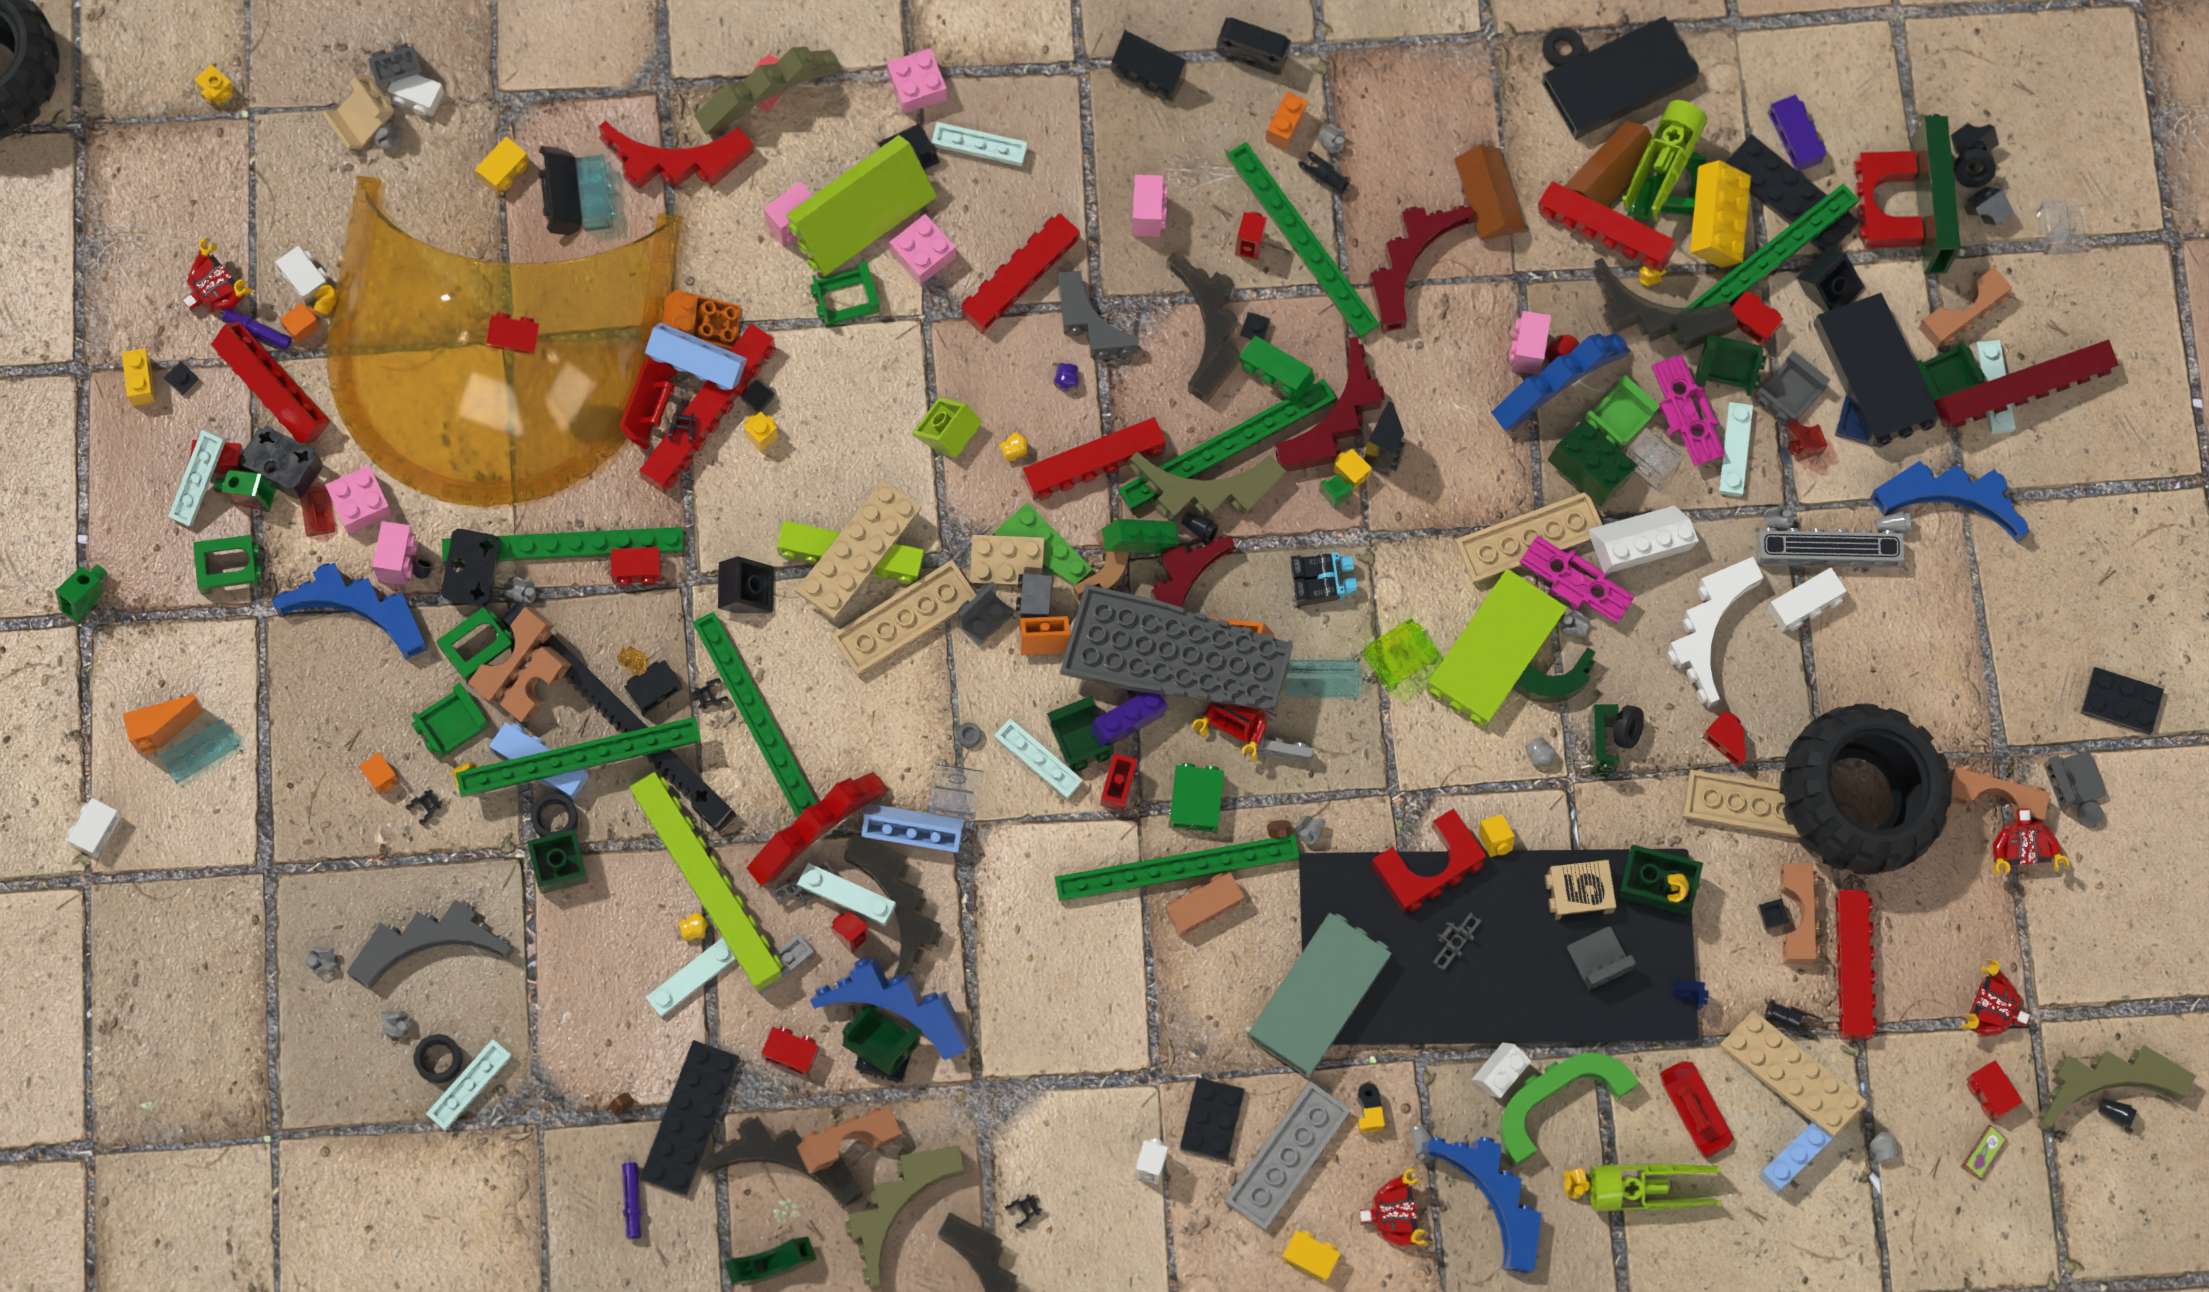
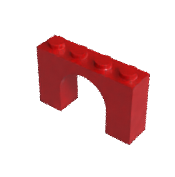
M1916 151L1860 152L1857 160L1853 162V173L1858 178V183L1855 184V195L1860 200V204L1857 205V216L1861 218L1862 226L1859 227V238L1863 240L1864 248L1919 247L1924 239L1922 216L1895 217L1888 215L1878 208L1873 197L1874 189L1883 183L1914 181L1918 173Z
M1454 808L1435 819L1431 826L1449 855V865L1441 874L1434 877H1421L1412 873L1393 846L1372 859V868L1403 913L1407 910L1411 912L1417 910L1423 905L1422 901L1426 898H1436L1443 892L1442 888L1449 884L1451 886L1458 884L1464 879V874L1469 871L1473 874L1484 866L1483 862L1486 859V854Z

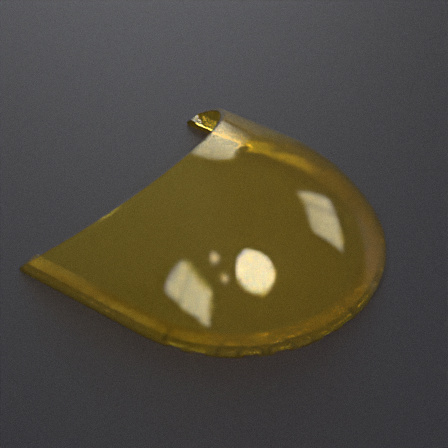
M357 175L336 286L338 298L333 307L329 323L326 355L329 385L337 411L359 448L365 452L374 464L401 484L403 483L423 495L427 494L444 502L465 506L494 507L495 505L509 504L510 506L532 499L538 500L562 491L579 479H584L593 473L627 439L620 429V422L639 376L641 366L650 356L645 354L653 327L662 323L664 301L665 297L670 294L682 216L658 213L656 228L650 234L629 244L587 257L544 263L485 261L445 252L403 232L393 225L376 207L381 179ZM499 312L509 314L511 319L520 320V317L535 319L534 323H539L534 355L485 347L491 315L496 316V313Z

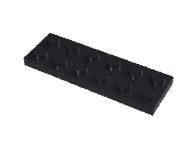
M1752 134L1725 161L1726 164L1750 175L1749 193L1789 225L1828 196ZM1847 212L1810 242L1822 252L1827 247L1836 249L1858 225L1859 220Z
M695 1040L692 1041L639 1178L641 1181L687 1197L739 1062V1056Z

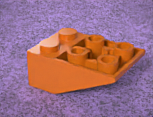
M676 289L665 297L662 323L730 351L738 340L741 306Z

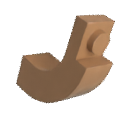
M1102 530L1096 532V540L1106 556V562L1097 574L1074 586L1073 594L1078 601L1082 599L1086 584L1115 590L1125 575L1128 564V552H1106Z

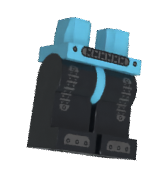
M1339 552L1309 557L1291 556L1290 564L1297 607L1335 600L1340 601L1344 600L1345 595L1357 592L1356 579H1343L1342 572L1354 571L1352 556L1339 557Z

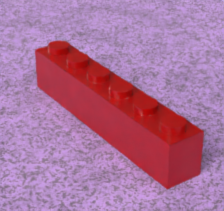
M1551 181L1538 202L1539 214L1544 219L1560 223L1566 230H1574L1589 241L1595 240L1610 251H1618L1628 260H1636L1649 270H1657L1662 273L1676 251L1675 239L1554 181Z
M1061 213L1055 218L1050 217L1039 233L1035 232L1030 236L1027 241L1028 244L1023 249L1018 248L1006 265L1002 264L996 269L994 277L989 281L985 280L973 297L970 295L963 301L961 305L962 317L981 334L1080 240V230Z
M240 322L225 324L211 343L218 356L228 363L232 371L247 384L248 389L257 395L262 404L277 417L278 422L287 428L297 442L307 444L317 441L330 423V420Z
M1153 417L1023 467V478L1033 501L1036 499L1045 500L1051 497L1054 492L1060 490L1065 492L1074 488L1075 484L1080 482L1089 483L1095 480L1098 475L1104 473L1109 475L1118 471L1119 467L1128 465L1126 462L1136 452L1144 458L1148 456L1151 458L1156 457L1165 450L1166 441L1156 418Z
M1839 890L1835 895L1840 1039L1869 1040L1873 1033L1877 1032V1019L1873 1018V1009L1876 1008V994H1872V984H1875V970H1871V960H1874L1875 952L1874 946H1870V937L1873 936L1874 926L1873 922H1869V913H1872L1873 901L1868 896V890Z

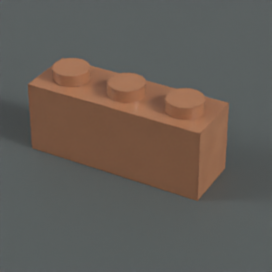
M1220 873L1210 880L1211 883L1203 887L1200 884L1189 891V895L1183 898L1177 896L1168 902L1169 906L1166 907L1165 913L1179 937L1244 903L1245 897L1231 873L1226 875Z

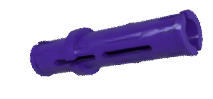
M227 308L222 316V322L227 324L240 322L251 335L284 351H287L292 343L293 338L253 320V317L250 315L245 316Z
M627 1162L622 1164L625 1210L622 1212L626 1222V1239L642 1238L641 1216L643 1212L640 1209L638 1163Z

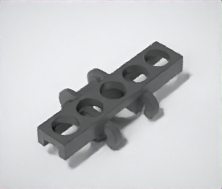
M828 861L818 866L821 869L827 867L829 872L834 874ZM801 876L793 881L788 879L786 885L772 892L778 905L794 896L796 898L800 896L799 902L807 905L806 901L817 895L809 893L803 897L801 892L804 889L797 885ZM791 887L793 893L788 892L787 889ZM785 891L786 897L779 899L777 895Z
M1470 913L1458 928L1454 926L1453 922H1447V928L1443 934H1437L1438 941L1444 942L1446 945L1433 961V964L1444 971L1455 956L1461 957L1462 953L1459 950L1467 940L1473 941L1475 939L1471 934L1482 920L1477 919ZM1470 919L1476 922L1472 928L1467 926V922ZM1451 931H1454L1455 934L1449 941L1446 937ZM1455 938H1459L1462 942L1458 947L1452 943V940ZM1447 949L1452 952L1451 956L1446 955L1445 951ZM1441 957L1447 959L1443 966L1438 963Z

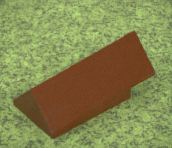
M1626 121L1564 187L1609 207L1631 185L1634 171H1637L1640 160L1652 138L1648 127Z
M1479 144L1456 157L1454 161L1468 207H1473V223H1475L1479 240L1482 241L1525 231L1500 148Z

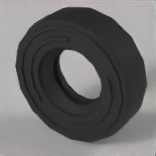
M1565 27L1555 28L1549 32L1542 46L1544 58L1555 68L1583 55L1584 51L1581 36L1571 28ZM1558 41H1567L1571 45L1572 51L1568 55H1559L1555 51L1554 45Z
M1970 149L1957 157L1954 162L1953 171L1956 180L1962 186L1978 188L1985 186L1993 179L1996 173V164L1993 156L1988 151ZM1972 163H1981L1984 166L1983 170L1977 174L1966 172L1967 166Z
M1626 705L1619 712L1613 735L1617 746L1631 749L1639 741L1644 726V714L1641 708Z

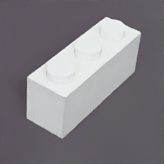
M1829 568L1771 601L1767 610L1782 632L1788 629L1794 631L1802 626V621L1810 617L1813 620L1823 613L1822 610L1826 607L1834 608L1841 604L1847 590L1833 569Z

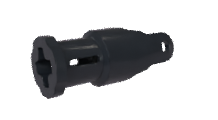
M1309 151L1307 153L1308 158L1318 166H1309L1305 162L1299 161V168L1320 183H1326L1336 190V194L1341 195L1348 187L1351 178L1348 176L1344 177L1335 171L1334 166Z
M1770 999L1764 1014L1766 1021L1772 1019L1782 1023L1788 1029L1812 1037H1817V1035L1803 1031L1799 1026L1800 1019L1803 1016H1811L1823 1021V1019L1815 1014L1790 1006L1788 1008L1775 1003L1774 999Z

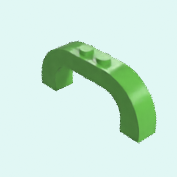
M1582 1053L1572 1056L1560 1064L1555 1061L1544 1069L1546 1073L1540 1077H1537L1535 1074L1524 1082L1526 1086L1520 1089L1508 1103L1500 1124L1501 1144L1513 1167L1521 1164L1537 1151L1528 1137L1524 1125L1525 1116L1529 1110L1573 1081L1581 1078L1598 1080L1617 1101L1638 1086L1639 1082L1632 1072L1623 1063L1608 1055Z

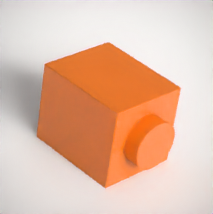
M302 302L279 319L284 330L293 338L297 345L320 328L317 321L319 318L318 314L311 306L307 308Z
M379 752L359 765L362 773L378 795L382 792L387 793L396 786L395 783L398 782V779Z

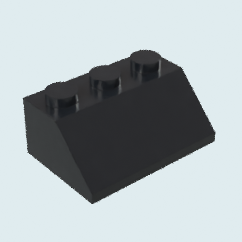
M1125 30L1112 59L1111 72L1119 79H1127L1133 82L1139 89H1147L1153 92L1159 99H1167L1173 102L1185 81L1187 60Z
M1388 401L1368 440L1364 460L1373 470L1388 477L1392 470L1397 471L1406 444L1403 442L1404 431L1394 404Z

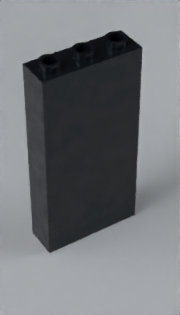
M1666 16L1543 74L1541 83L1575 140L1696 82L1699 75V66L1695 60H1691L1685 42L1679 40L1674 24L1669 22Z
M1882 292L1817 315L1813 325L1870 447L1876 445L1882 447L1891 443L1895 438L1905 439L1913 435L1915 431L1920 429L1927 431L1935 426L1940 414Z

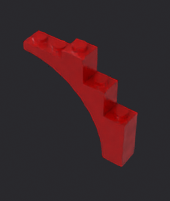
M607 121L599 125L600 140L606 147L611 146L616 151L614 152L615 156L623 163L624 174L622 175L628 184H634L638 189H641L658 174L665 183H671L677 188L695 172L702 182L705 183L707 181L713 187L755 152L753 142L738 127L724 137L705 145L684 149H666L634 141L618 132Z
M875 772L855 780L848 778L837 783L821 802L807 807L790 827L776 832L746 869L761 887L775 881L793 861L826 832L858 809L884 796L889 789Z

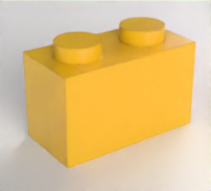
M505 137L476 167L477 179L499 195L503 190L509 189L513 179L518 174L525 172L529 165V158L523 149L508 137Z
M146 348L122 352L126 393L131 405L155 403L151 358Z
M1296 1230L1281 1261L1326 1284L1341 1253L1337 1252L1338 1248L1331 1243L1324 1242L1322 1244L1314 1240L1315 1236L1306 1230L1301 1232Z

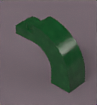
M1587 647L1573 669L1560 676L1544 674L1529 664L1516 682L1514 691L1540 703H1558L1568 700L1580 693L1588 684L1591 677L1588 673L1596 663L1593 660L1596 652Z
M809 1236L791 1239L775 1248L755 1255L731 1258L724 1263L732 1286L742 1284V1287L785 1275L817 1259Z

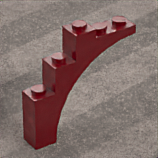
M1461 205L1445 212L1437 210L1429 215L1426 214L1425 207H1410L1401 213L1400 223L1404 239L1402 237H1395L1386 242L1384 252L1389 269L1378 268L1370 273L1368 281L1382 333L1406 327L1405 285L1415 261L1440 236L1455 228L1471 224L1474 218L1472 206L1465 207Z
M1358 337L1348 338V379L1336 406L1311 430L1293 439L1276 443V460L1287 472L1335 463L1337 454H1340L1337 440L1358 436L1359 428L1362 427L1360 412L1381 409L1382 400H1385L1384 388L1379 386L1377 379L1371 380L1369 367L1364 366L1363 358L1366 357L1363 344H1359Z
M1219 536L1210 542L1211 544L1202 547L1199 545L1192 548L1188 554L1183 546L1166 549L1163 555H1161L1160 563L1169 582L1162 581L1153 587L1154 589L1151 590V599L1183 607V603L1192 585L1199 576L1215 561L1234 550V542L1231 536L1225 538Z

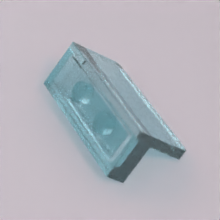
M1289 660L1286 671V696H1358V660Z
M220 719L159 757L177 784L240 745L224 719Z

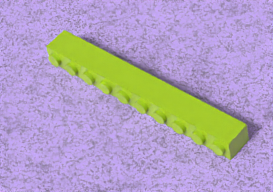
M653 772L631 785L629 788L636 802L756 992L782 978L780 969L783 966L776 955L772 957L767 949L770 948L768 941L764 935L758 936L755 931L758 927L751 915L746 917L742 911L745 908L742 900L738 895L734 897L729 889L732 888L731 883L725 875L721 877L717 869L720 867L714 856L708 857L704 851L707 848L701 836L696 837L692 832L695 828L688 816L683 817L679 810L682 809V806L675 796L671 798L667 791L670 788L663 777L658 778L656 773Z

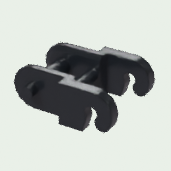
M677 411L676 415L674 414L673 416L675 423H671L669 440L673 439L674 430L682 428L689 430L688 442L692 443L695 429L692 426L693 421H696L694 413L691 416L680 415V411ZM679 420L690 421L689 426L680 425L678 422Z
M720 678L706 682V686L702 688H695L692 694L697 695L700 701L699 709H707V706L712 704L716 707L721 705L723 701L727 702L729 700L728 696L715 699L711 694L710 688L715 683H721ZM707 691L710 700L705 702L702 693Z
M432 789L426 790L425 794L420 798L416 796L411 800V804H407L405 807L407 810H410L415 805L421 804L428 813L424 816V819L419 820L420 825L430 820L435 810L441 809L443 802L437 801L432 796ZM427 798L433 803L431 808L424 803Z
M1028 1194L1024 1200L1019 1201L1017 1199L1004 1207L1005 1210H1009L1018 1205L1024 1212L1026 1219L1022 1220L1021 1223H1017L1015 1225L1016 1229L1029 1223V1218L1034 1215L1039 1216L1043 1210L1042 1208L1038 1209L1033 1201L1035 1195L1030 1196ZM1027 1202L1030 1204L1033 1212H1031L1030 1214H1028L1026 1208L1023 1205Z

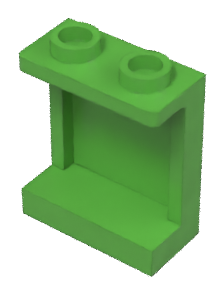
M1624 375L1619 380L1618 385L1592 411L1590 410L1586 414L1585 420L1617 448L1622 450L1657 415L1660 405L1630 378Z

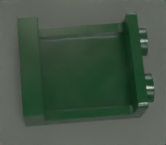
M1707 334L1696 370L1695 384L1705 387L1707 380L1745 388L1746 396H1751L1753 389H1758L1759 370H1764L1766 364V356H1763V346Z
M1964 342L1959 343L1955 349L1925 362L1921 359L1915 362L1933 401L1985 382L1982 369L1980 367L1977 368L1973 352L1969 347H1966Z
M1092 696L1047 713L1048 724L1066 766L1071 770L1075 769L1076 772L1086 769L1089 763L1098 761V763L1104 762L1114 754L1112 743L1101 747L1090 731L1094 720L1099 717Z
M1594 704L1588 717L1590 774H1597L1599 777L1611 776V774L1615 773L1620 763V756H1607L1605 750V727H1613L1619 714L1618 704Z
M869 1004L867 1007L861 1008L857 1018L853 1022H848L842 1031L844 1035L842 1046L891 1076L919 1046L922 1030L913 1025L909 1031H906L877 1013V1005Z

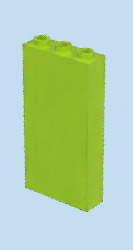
M898 135L787 213L786 217L789 221L787 226L790 232L795 237H798L799 242H797V245L804 254H807L809 267L814 272L818 271L823 276H826L932 201L937 195L911 144Z
M1506 569L1428 681L1426 687L1429 690L1428 693L1437 700L1442 699L1449 703V707L1457 713L1462 712L1467 715L1469 720L1476 726L1481 727L1482 725L1487 728L1514 689L1518 679L1527 666L1532 663L1565 615L1567 607L1514 572Z

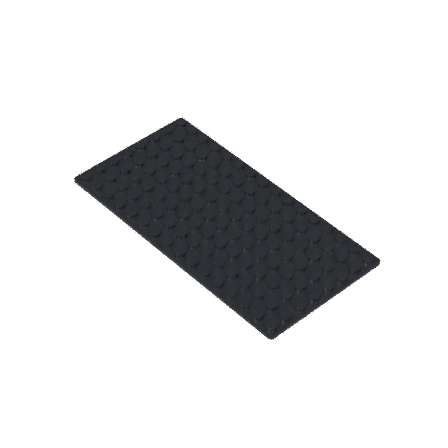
M1684 848L1653 849L1689 859V852ZM1629 849L1512 850L1505 855L1490 857L1487 851H1483L1486 854V859L1483 862L1484 866L1473 874L1469 871L1463 875L1464 879L1458 884L1445 886L1442 888L1443 892L1436 898L1431 899L1428 897L1422 901L1423 905L1413 912L1407 910L1404 913L1371 866L1372 859L1383 852L1302 853L1299 856L1302 953L1329 913L1334 916L1335 914L1343 916L1348 921V925L1354 929L1356 927L1361 928L1369 935L1368 938L1374 942L1380 941L1389 947L1388 951L1392 953L1390 959L1331 1046L1494 1044L1503 1042L1695 1041L1699 1036L1692 911L1687 916L1618 898L1617 895ZM1447 851L1397 852L1406 867L1412 873L1421 877L1437 876L1449 865ZM1609 860L1616 903L1615 911L1609 914H1603V910L1564 914L1560 919L1555 920L1554 913H1550L1549 898H1552L1551 890L1546 889L1545 875L1548 874L1550 867ZM1472 913L1477 919L1482 920L1471 934L1475 939L1473 941L1467 940L1459 950L1462 956H1455L1446 969L1442 971L1433 964V961L1446 945L1444 942L1438 941L1437 934H1443L1447 928V922H1453L1454 926L1458 928L1468 915ZM1470 919L1467 922V926L1472 928L1476 922ZM1606 927H1611L1626 957L1632 955L1636 964L1631 971L1588 991L1567 950V946ZM1451 931L1446 938L1450 941L1455 932ZM1459 938L1452 940L1453 945L1456 947L1462 944ZM1448 949L1445 951L1447 956L1452 955V952ZM1441 957L1438 961L1439 965L1443 966L1447 959Z

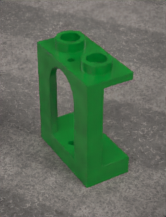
M1692 153L1685 166L1691 176L1689 198L1669 195L1659 212L1694 217L1698 166L1704 165L1707 157L1701 156L1698 153ZM1671 164L1666 173L1663 172V174L1658 173V170H1656V176H1658V180L1656 185L1654 201L1671 167Z
M867 261L858 263L857 270L817 280L816 275H812L813 284H810L809 287L812 298L818 299L819 305L815 306L818 319L824 320L825 327L880 312L879 301ZM862 283L867 303L838 311H830L825 308L823 297L826 293Z
M251 535L193 542L197 588L201 595L211 594V589L250 583H253L256 588L259 587V579H262L261 565H257L256 557L260 556L259 543L255 542ZM242 549L249 554V563L244 569L209 575L207 553Z
M484 607L436 641L440 650L467 684L481 664H489L508 649L511 652L514 651L512 645L514 639L506 629L502 631L497 625L500 623L497 616L492 611L488 613ZM482 624L491 625L497 633L495 641L465 663L452 645Z

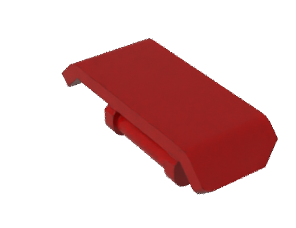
M651 356L641 366L620 422V429L625 436L644 450L650 447L648 438L652 427H660L662 423L661 418L670 394L675 388V385L670 383V380L678 374V371L673 368L672 364L654 361L651 359Z
M1681 1061L1661 1071L1659 1076L1662 1085L1700 1154L1707 1158L1729 1147L1734 1137L1694 1063Z

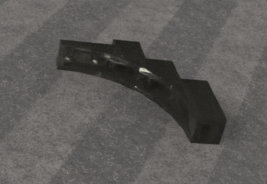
M1172 252L1167 259V269L1175 274L1192 293L1200 309L1205 332L1204 352L1197 370L1188 383L1187 392L1207 405L1240 362L1239 355L1241 353H1239L1238 348L1231 343H1225L1237 328L1238 319L1234 312L1227 308L1223 309L1235 293L1236 284L1228 275H1221L1217 271L1210 278L1205 270L1195 268L1183 255L1178 256Z
M1603 257L1594 261L1595 270L1592 273L1596 283H1601L1604 288L1601 292L1606 302L1604 304L1605 313L1602 314V318L1606 327L1611 326L1614 333L1637 324L1641 335H1646L1649 342L1673 333L1677 345L1682 344L1684 350L1687 351L1704 344L1707 334L1721 337L1737 330V320L1728 301L1712 306L1691 309L1673 308L1656 304L1636 295L1625 287L1610 271Z
M854 833L844 853V861L863 871L879 886L888 899L896 902L897 905L894 912L900 929L901 948L894 977L900 974L903 977L911 974L913 978L914 973L911 970L914 963L919 964L924 954V950H921V948L931 951L934 945H939L943 936V932H940L941 924L917 914V911L922 912L927 901L924 898V890L900 880L901 878H906L910 869V865H907L908 857Z
M749 1117L743 1120L737 1129L740 1139L736 1140V1138L727 1141L723 1145L722 1150L717 1153L714 1151L707 1153L701 1158L702 1162L698 1163L704 1176L740 1163L765 1162L780 1164L798 1170L817 1181L832 1195L841 1209L863 1197L861 1188L840 1154L839 1158L831 1166L809 1174L797 1149V1146L802 1142L795 1129L789 1131V1129L784 1130L776 1136L777 1140L773 1141L759 1117L754 1119Z
M949 1212L938 1232V1238L954 1248L970 1264L978 1276L984 1292H1017L1020 1285L1016 1283L1018 1276L993 1263L994 1260L998 1262L1005 1248L1001 1247L1003 1240Z

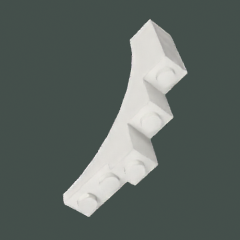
M1754 557L1701 579L1697 590L1701 600L1706 602L1686 610L1682 620L1685 631L1691 634L1671 642L1668 648L1667 657L1671 665H1675L1678 671L1687 667V677L1691 683H1695L1698 689L1696 691L1698 699L1702 704L1705 703L1707 709L1715 707L1720 700L1713 682L1710 666L1711 643L1719 619L1729 606L1744 593L1761 584L1764 577Z

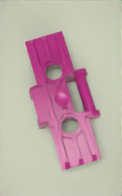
M1681 354L1652 364L1651 367L1665 397V400L1659 404L1658 413L1659 415L1665 413L1669 423V428L1666 430L1669 438L1674 437L1676 433L1680 432L1694 467L1724 457V450L1714 429L1720 425L1718 419H1715L1705 396V387L1697 386L1694 383L1683 355ZM1675 384H1682L1686 392L1681 395L1676 394L1673 391V386ZM1696 396L1705 420L1699 418L1691 397ZM1697 430L1700 433L1704 432V434L1700 437L1694 436L1691 433V431Z
M1537 535L1519 563L1551 582L1553 585L1548 595L1552 598L1560 595L1570 601V609L1572 611H1578L1583 602L1617 624L1635 596L1606 578L1608 573L1604 574L1601 569L1575 554V550L1572 549L1567 554ZM1558 561L1561 563L1562 571L1554 572L1550 568L1551 562ZM1571 562L1575 564L1582 570L1597 578V580L1593 581L1589 579L1581 572H1578L1574 568L1570 567L1569 563ZM1599 588L1603 589L1604 596L1601 598H1596L1591 594V591H1597Z

